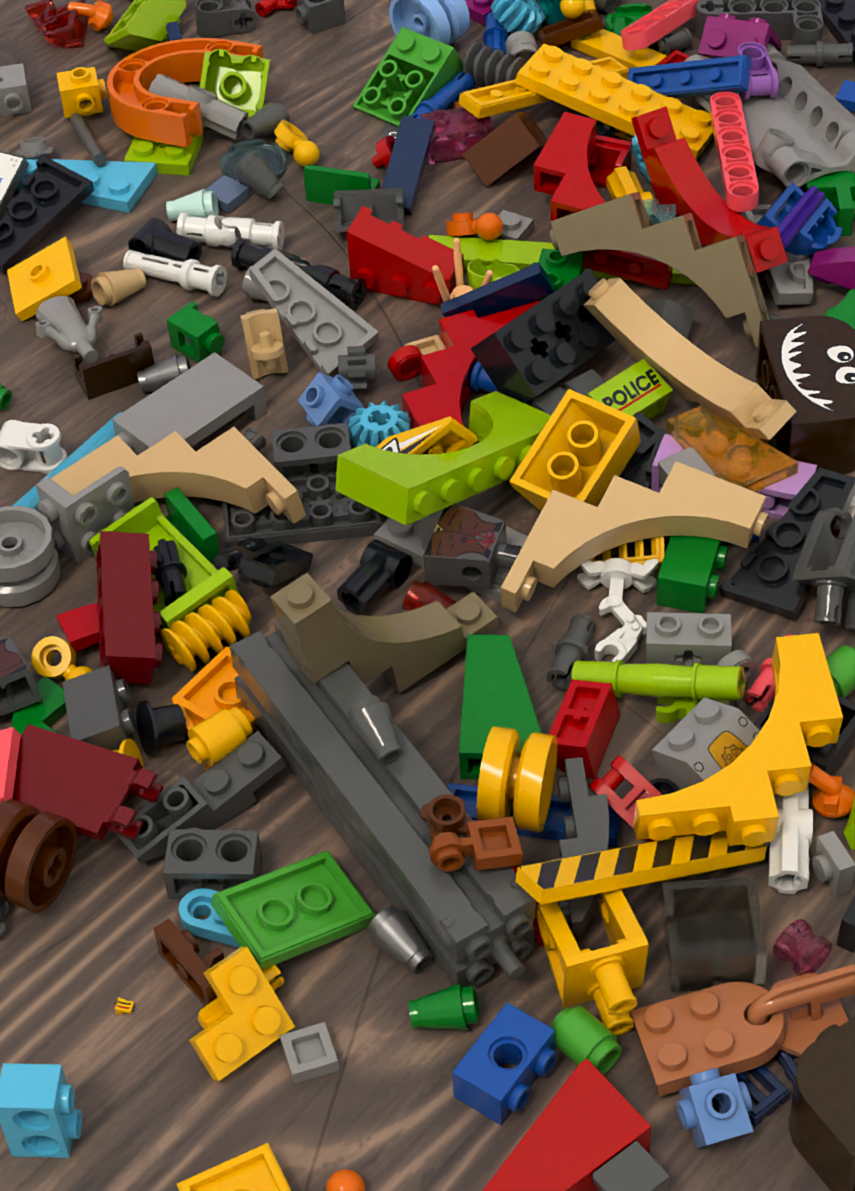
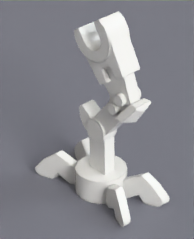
M611 558L604 562L600 560L591 562L589 559L580 565L584 572L577 575V582L587 590L600 583L609 588V596L600 603L599 615L602 616L611 612L623 625L622 628H618L596 645L595 660L600 661L605 655L613 654L615 657L612 659V662L623 660L626 664L637 650V643L641 634L646 635V622L641 615H634L622 600L623 590L633 585L642 593H646L657 587V579L649 575L658 567V560H647L642 565L636 562L630 563L622 558Z

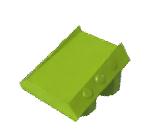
M222 49L204 52L199 87L218 96L217 99L248 112L249 119L263 107L270 59H263L254 55H231L227 50Z

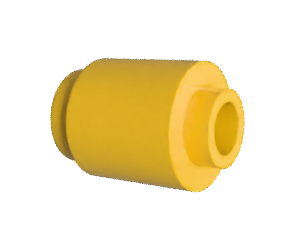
M239 708L222 709L188 731L190 740L186 742V746L190 755L197 763L201 764L204 762L212 767L252 736L253 730L247 717Z

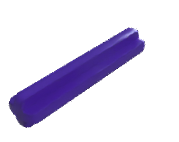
M817 186L810 187L779 224L778 230L784 249L788 247L825 200L824 192H820Z

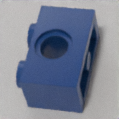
M507 1002L452 1071L454 1097L502 1126L512 1112L517 1114L523 1109L529 1099L531 1086L539 1076L542 1078L546 1077L554 1067L558 1057V1053L555 1051V1030ZM505 1063L517 1065L509 1069L500 1067V1065Z

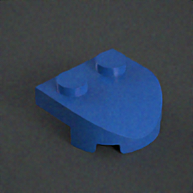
M792 182L757 224L767 227H778L805 193ZM825 198L788 247L785 248L786 251L795 255H813L815 252L828 249L840 238L842 227H836L834 220L837 210L827 198Z

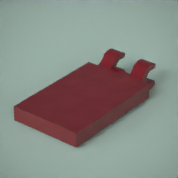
M28 724L20 738L12 799L39 809L40 813L48 811L74 822L78 834L103 841L109 830L135 840L143 823L134 820L137 814L136 811L122 806L129 793L147 801L156 802L164 787L161 784L155 783L157 774L143 769L137 758Z

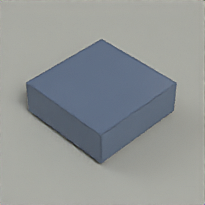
M226 175L205 189L207 192H215L219 209L227 213L233 211L251 196L249 186Z

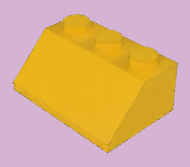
M568 389L509 480L510 485L540 511H542L552 490L598 507L614 475L620 476L641 443L637 419Z

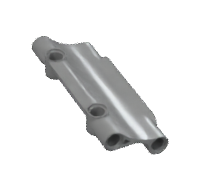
M768 42L767 53L778 74V95L776 98H769L768 95L752 96L749 100L744 101L741 99L754 163L760 168L772 172L786 187L792 182L796 186L801 187L815 178L833 172H855V117L801 65L786 61L784 56ZM692 55L684 62L713 58L703 55ZM712 95L695 96V101L710 113V98Z

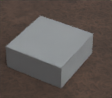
M325 1022L279 1035L293 1084L339 1071L338 1059Z

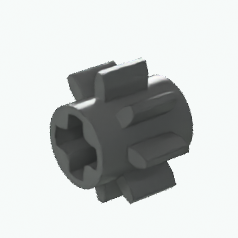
M365 346L347 347L348 355H338L339 375L346 378L354 386L352 391L368 390L367 382L377 381L376 355L366 354Z

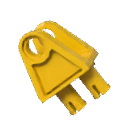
M622 890L600 893L602 898L598 899V905L611 946L593 951L589 948L579 949L557 902L544 905L537 904L535 908L537 923L563 1008L595 1001L602 1022L616 1036L629 1032L634 1027V1021L629 1011L637 1006L636 997L631 989L643 986L649 944Z

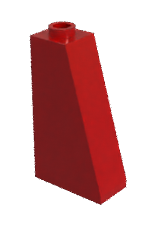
M585 1059L576 1067L482 1191H597L599 1189L593 1183V1173L636 1140L649 1152L652 1126L588 1059Z

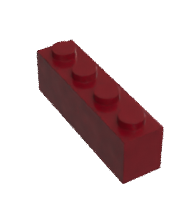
M100 531L96 554L100 668L110 665L118 680L124 678L129 684H151L154 668H161L162 643H155V636H159L161 616L160 612L153 611V605H157L159 584L158 581H153L151 578V574L155 575L157 552L150 550L149 534Z

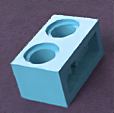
M3 1063L0 1075V1125L12 1157L70 1158L73 1139H79L81 1136L82 1112L81 1109H75L73 1084H67L62 1065Z

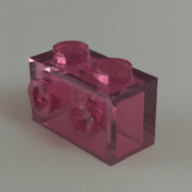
M465 108L435 110L430 113L421 114V119L434 120L436 125L428 154L429 164L466 159L463 153L494 130L490 116L478 119Z

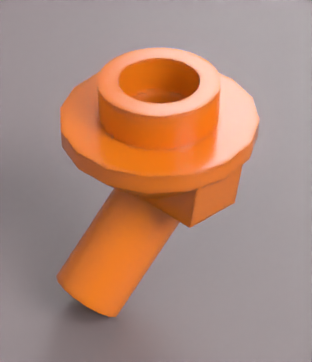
M101 0L94 2V5L72 1L68 5L69 14L89 17L88 26L96 32L107 29L114 18L112 5Z
M811 763L812 767L808 782L817 787L812 796V805L815 811L829 818L842 817L850 813L855 797L853 789L843 783L842 776H831Z

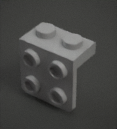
M117 467L74 496L49 477L36 484L39 497L37 507L39 512L47 517L52 527L56 550H61L76 563L94 553L89 543L93 536L135 507L129 472L123 467Z

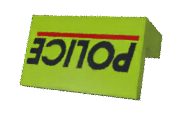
M643 358L590 391L587 397L631 416L639 411L651 420L665 410L673 389Z

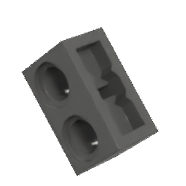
M348 423L271 431L275 468L286 479L305 478L314 475H334L337 473L338 454L351 450Z
M194 827L169 829L163 869L168 899H182L187 893L201 888L220 892L259 877L261 873L262 851L258 830L242 828L204 830Z

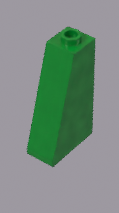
M468 634L459 744L460 779L479 780L483 752L492 727L499 726L517 729L521 738L522 749L531 733H541L509 635Z

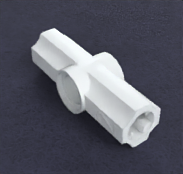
M809 782L806 791L797 792L790 796L774 795L779 819L774 841L765 843L766 846H769L768 886L774 887L782 894H796L797 891L807 889L810 875L809 849H811L813 834V809H809Z

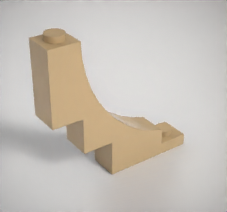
M603 278L589 291L588 295L591 298L584 306L634 359L639 362L644 358L686 401L699 402L728 434L770 440L797 412L787 400L771 399L757 383L738 375L692 344L654 312L621 278H609L608 280Z
M232 427L197 451L174 431L139 455H136L117 435L51 478L74 496L117 467H123L129 472L134 503L145 501L150 497L154 499L165 498V493L178 487L186 497L223 501L244 508L254 514L269 505L277 515L283 513L293 524L306 516L298 490L235 427Z
M675 461L659 493L615 475L598 507L552 490L501 586V607L517 612L523 600L529 601L532 597L537 581L554 588L565 576L589 559L622 544L641 539L661 536L706 537L748 548L753 535L760 537L768 521L769 514L763 512L766 496Z

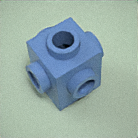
M318 372L298 399V402L307 412L305 415L306 419L314 426L338 423L349 424L350 417L356 414V408H365L352 392L354 386L346 378L337 374L332 377Z
M718 1068L689 1076L692 1083L691 1086L679 1090L681 1100L676 1102L678 1116L685 1130L691 1129L696 1148L754 1132L748 1112L752 1111L751 1097L744 1082L738 1083L735 1073L720 1077ZM712 1100L716 1104V1111L712 1107Z

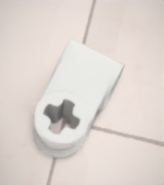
M17 420L6 421L0 430V467L6 470H24L49 474L67 458L66 451L59 444L61 434L58 427L49 423L37 424Z

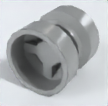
M517 31L511 34L505 42L506 54L514 55L515 59L522 57L526 63L538 51L534 35L527 31Z

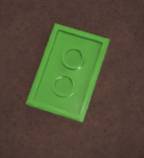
M328 850L213 894L211 901L212 907L240 947H248L261 970L368 927L376 916Z

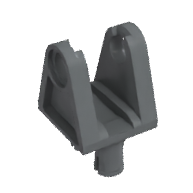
M824 508L814 518L794 569L792 581L818 587L814 623L830 626L841 625L842 599L844 594L848 595L844 630L854 633L855 514L852 519L849 512L844 513L839 508ZM833 517L837 519L840 525V532L837 538L833 536L830 529Z

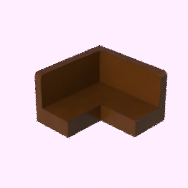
M528 111L519 112L512 115L463 153V156L484 185L489 186L532 152L543 149L548 139Z

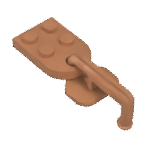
M855 964L822 974L806 973L775 983L770 991L752 983L727 982L631 1010L634 1028L659 1097L691 1086L692 1083L689 1076L714 1068H718L720 1077L757 1068L771 1060L779 1050L801 1057L806 1048L815 1042L823 1030L831 1025L837 1024L841 1026L849 1021L839 999L855 994Z

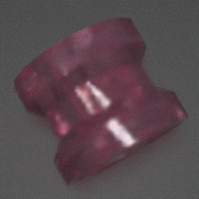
M800 918L783 930L777 938L772 952L779 960L789 961L793 965L794 973L801 976L806 973H815L823 965L831 952L832 943L824 936L813 934L811 925Z

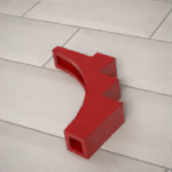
M540 301L481 318L477 317L474 310H469L439 319L440 338L446 349L421 356L422 384L424 388L402 394L403 412H408L411 419V429L449 416L463 425L464 407L472 392L469 386L470 376L475 364L478 362L470 348Z

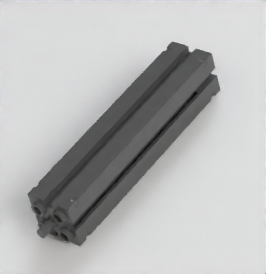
M279 622L274 623L275 632L266 637L258 631L230 645L232 665L239 675L234 678L237 699L240 698L245 710L248 709L254 716L257 726L283 758L284 762L389 902L398 911L405 910L427 944L428 949L434 954L433 960L441 970L447 973L450 983L452 985L462 983L464 987L480 985L492 975L494 971L492 965L495 963L501 966L510 979L513 980L521 976L525 971L521 960L529 955L535 945V928L532 924L535 919L536 900L515 882L516 873L510 866L475 871L472 856H466L462 867L455 871L444 872L431 862L429 848L432 845V839L429 835L430 826L427 821L421 818V808L437 796L453 794L395 722L398 740L404 753L398 760L387 765H381L371 750L349 727V709L359 700L373 696V694L346 662L313 684L289 656ZM443 818V820L450 821L451 818ZM457 833L459 838L467 837L466 834Z

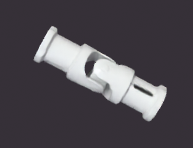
M183 212L179 214L176 229L178 235L198 242H206L207 246L215 247L224 245L225 247L233 248L239 241L241 233V238L249 239L253 245L259 247L270 246L282 250L285 237V228L282 221H276L275 224L255 222L253 218H224L218 215H209L208 218L189 217L187 213Z

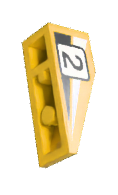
M449 416L389 436L377 445L376 448L404 454H441L468 448L476 443L478 439L477 435Z

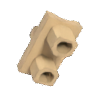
M260 309L241 315L251 377L255 380L268 374L288 372L277 309Z

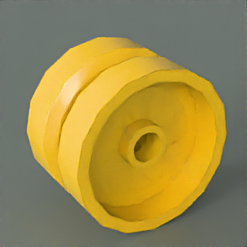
M499 726L491 728L484 748L479 773L476 803L478 821L509 817L513 808V817L518 829L534 832L543 831L550 809L556 774V735L533 732L526 739L522 749L521 738L517 729Z

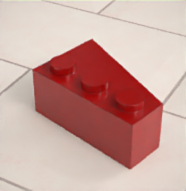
M362 206L346 231L350 278L355 279L359 277L366 281V290L441 306L440 304L444 302L435 281L432 267L434 265L439 267L450 295L456 287L454 250L424 235L419 239L401 230L402 224L395 221L388 224L372 216L373 210ZM462 254L463 277H464V254Z

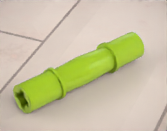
M576 660L571 680L612 683L616 698H621L623 694L649 697H692L693 701H700L704 697L711 700L741 701L745 692V671L742 666L702 665L696 662L693 666L660 663L625 664L623 660H616L615 662Z

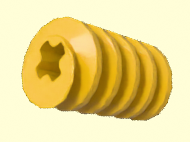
M231 589L225 593L224 598L219 596L213 599L211 606L205 604L199 607L197 613L191 612L185 615L184 622L178 620L171 624L170 630L166 628L161 629L160 636L169 654L179 664H183L192 672L196 670L195 656L204 664L210 662V656L207 649L211 648L218 655L223 650L222 640L230 646L237 642L236 632L243 639L250 636L251 633L248 625L251 622V613L243 598Z

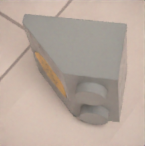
M704 697L652 749L660 778L671 780L677 785L679 790L700 783L730 765L753 743L760 730L739 708Z

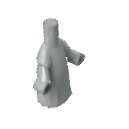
M55 296L43 301L37 308L36 318L38 322H35L36 335L40 338H52L63 350L79 352L87 363L95 362L98 359V353L92 345L97 339V325L103 321L102 307L94 306L88 308L89 322L86 326L72 298L68 296Z

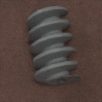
M476 41L470 45L463 61L464 75L466 73L470 74L474 84L482 88L516 79L518 71L526 62L522 57L515 59L514 55L510 53L504 55L503 51L499 49L493 52L492 47L488 45L482 47V44Z

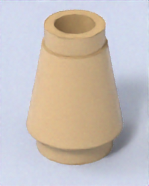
M140 268L100 272L91 281L93 296L97 303L102 306L106 304L113 306L146 287V278Z

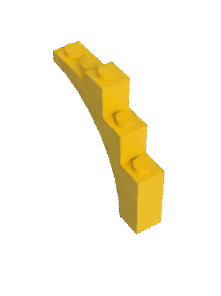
M819 633L776 637L771 661L775 686L774 704L768 720L753 743L730 765L700 783L671 794L636 800L633 822L636 840L652 839L663 841L672 836L690 834L708 836L718 831H726L729 846L744 844L753 847L774 841L779 819L774 795L790 796L797 792L806 791L812 767L806 746L822 747L830 743H837L843 720Z

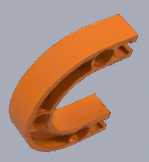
M187 38L155 44L130 54L113 67L107 78L110 108L114 122L121 130L132 136L187 148L193 142L191 134L199 137L203 133L200 103L160 96L149 92L150 85L157 74L167 75L181 83L200 82L204 52L222 49L227 50L231 55H254L264 59L262 45L219 38Z

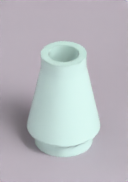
M202 189L179 199L167 201L166 203L167 216L170 222L178 221L181 212L187 213L189 217L208 218L209 215L219 216L218 201L214 191L207 192L205 189Z

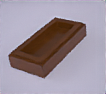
M591 9L583 12L578 18L564 19L540 28L536 33L541 46L543 44L558 46L602 30L604 27L596 9Z

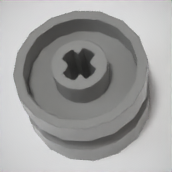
M24 506L0 507V606H25L41 600L53 591L60 579L61 564L55 548L53 530L47 517L36 509Z

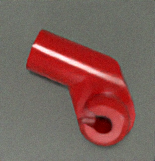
M261 0L255 5V9L259 16L266 17L274 10L294 9L298 4L297 0Z

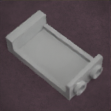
M214 352L112 419L115 436L118 435L136 455L141 454L174 431L192 447L243 412L256 421L266 415L267 407L264 386Z

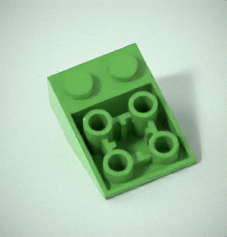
M402 27L355 101L353 108L399 127L402 116L409 117L417 110L416 108L419 103L433 97L459 72L463 71V62L454 47Z

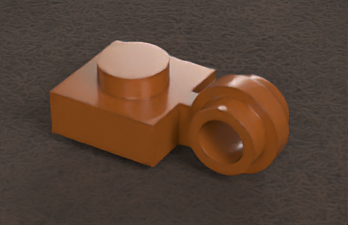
M513 817L467 822L466 838H459L453 832H444L433 838L432 845L429 848L431 862L444 872L455 871L462 867L466 856H472L475 871L521 865L523 856Z

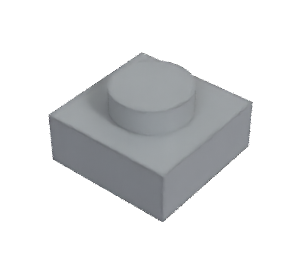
M503 210L498 215L503 222V231L497 239L525 241L534 231V219Z
M834 831L817 836L815 857L812 858V866L820 882L828 884L835 897L852 891L855 862Z

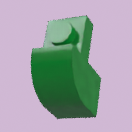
M851 171L833 172L802 185L804 193L812 186H817L820 192H824L825 198L837 210L834 220L836 227H842L841 236H851L852 222H855V174Z

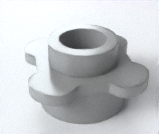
M31 137L20 141L21 150L15 151V154L25 158L38 159L41 154L46 156L45 154L54 152V147H47L45 137Z

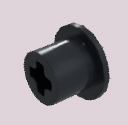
M148 701L139 702L136 711V723L141 745L147 755H155L158 745L184 741L186 723L183 711L178 704L152 708Z

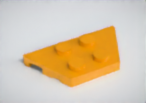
M225 647L171 698L172 704H178L183 711L187 736L188 731L222 709L230 710L233 707L239 708L251 724L253 732L258 728L255 717L248 709L245 710L242 706V700L240 698L237 699L234 678L239 675L232 665L230 647ZM202 762L206 771L209 768H211L210 766Z

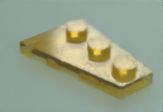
M701 406L667 420L668 433L683 449L693 447L718 478L756 492L798 474V461Z

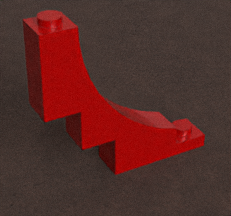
M667 106L631 118L662 218L692 213L702 246L711 245L744 234L756 273L788 262L777 226L767 227L758 225L728 208L725 200L718 194L701 170L685 137L681 139L676 138Z
M564 112L533 165L534 191L553 195L550 200L551 221L605 203V200L596 189L588 169L591 156L596 147V119ZM597 249L580 251L584 252V268H590L591 270L668 290L672 282L673 267L654 258L621 250Z

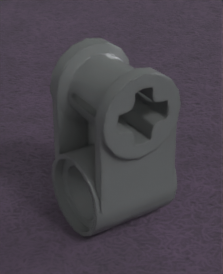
M197 0L195 2L197 33L203 38H218L225 35L248 33L257 24V17L251 9L250 0ZM237 1H240L242 7H239Z

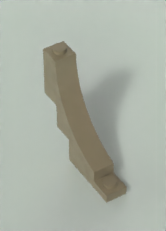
M640 191L550 221L552 226L550 238L554 248L560 250L561 256L597 249L621 250L651 257L673 267L697 284L715 302L725 318L745 312L747 318L743 320L745 334L748 340H753L755 347H758L760 321L771 319L744 234L702 247L692 213L650 226Z
M305 573L270 596L289 656L313 684L347 662L364 684L382 674L400 694L467 648L468 634H489L499 627L498 616L474 591L447 609L437 600L417 609L386 616L354 615L335 608L331 598L308 573Z

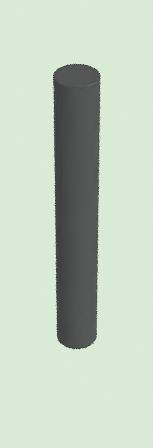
M78 113L71 115L70 123L93 162L97 166L104 165L107 158L83 117Z

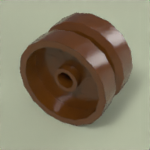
M10 799L0 804V900L8 898L9 903L34 913L46 910L56 900L67 882L75 860L77 830L74 822L48 811L40 813L39 809L15 799Z

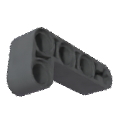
M700 0L696 4L694 34L700 40L707 16L718 17L722 13L737 17V20L749 21L753 17L764 19L770 24L779 40H790L791 44H816L817 41L822 39L823 18L821 4L818 0Z

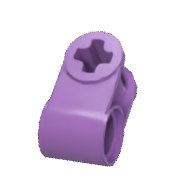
M757 42L742 43L738 47L737 56H749L751 58L748 91L739 92L740 98L743 101L749 100L752 96L768 95L769 98H776L779 90L778 74L772 65L766 47Z

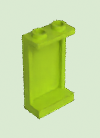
M153 497L134 507L120 519L101 530L149 534L150 550H153L158 545V540L165 539L166 541L173 540L176 543L180 561L187 569L185 582L188 592L181 597L177 596V600L166 606L162 585L159 584L157 605H153V611L160 612V629L166 628L170 630L173 622L178 620L184 622L185 615L191 612L197 613L199 607L205 604L211 606L213 599L219 596L224 598L228 590L232 589L239 594L233 575L225 567L217 570L163 516L158 502ZM100 532L89 540L95 557ZM151 574L152 580L157 581L156 576Z

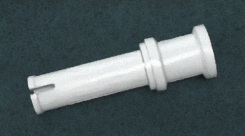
M128 250L123 259V268L125 270L140 268L144 275L180 283L181 287L185 290L193 291L196 288L208 291L211 296L218 297L226 287L227 270L221 265L205 266L194 259H189L185 262L175 261L134 250Z

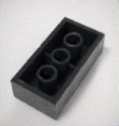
M590 268L470 348L500 393L522 403H527L616 340L584 306L591 298L588 295L589 291L598 283Z

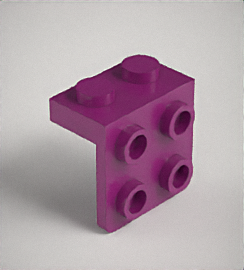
M722 13L718 17L707 16L698 54L710 58L737 56L739 45L745 42H757L764 45L766 49L769 42L778 51H781L782 43L766 20L755 17L750 18L749 21L737 20V17Z

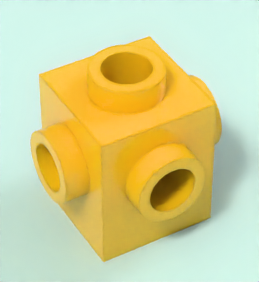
M78 67L71 71L56 73L65 118H70L75 113L81 116H90L94 113L103 112L101 99L107 98L104 79L97 80L95 67Z

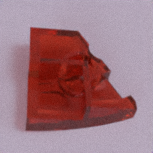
M43 0L25 6L26 12L47 42L63 48L84 47L87 16H80L76 9L68 11L69 4L56 8L52 0ZM85 0L76 1L79 3L86 4Z

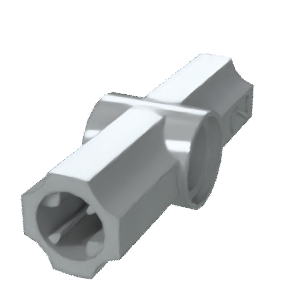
M157 74L149 88V92L156 95L199 102L203 128L209 127L235 140L240 138L242 134L241 123L248 119L249 113L217 99L218 96L197 86L185 85L163 74Z

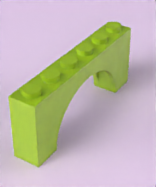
M494 391L471 401L468 430L477 435L479 443L465 449L441 454L397 453L382 450L365 443L338 454L335 491L406 526L511 479L551 415Z

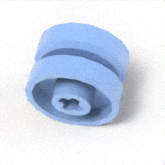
M392 0L389 7L390 22L396 36L401 28L405 27L450 45L464 36L470 26V15L465 0Z

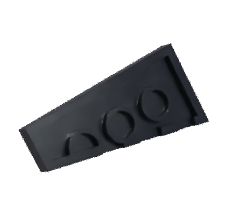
M819 467L788 504L789 510L778 523L774 521L765 532V539L755 551H749L740 562L741 567L731 579L727 578L718 588L720 595L796 620L811 585L792 581L793 572L814 518L824 508H839L846 513L855 495V477ZM833 517L830 529L835 537L840 525L837 519Z

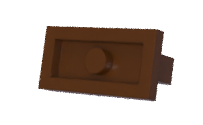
M169 918L154 927L159 954L204 1006L216 999L217 995L205 977L204 972L224 959L223 951L220 948H215L200 958L197 955L200 953L199 946L188 930L184 929L180 932Z

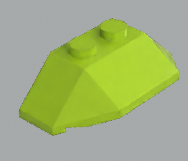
M134 0L109 35L106 36L104 44L107 48L136 52L146 47L166 42L168 40L166 25L169 22L178 21V24L181 22L179 17L186 8V0Z

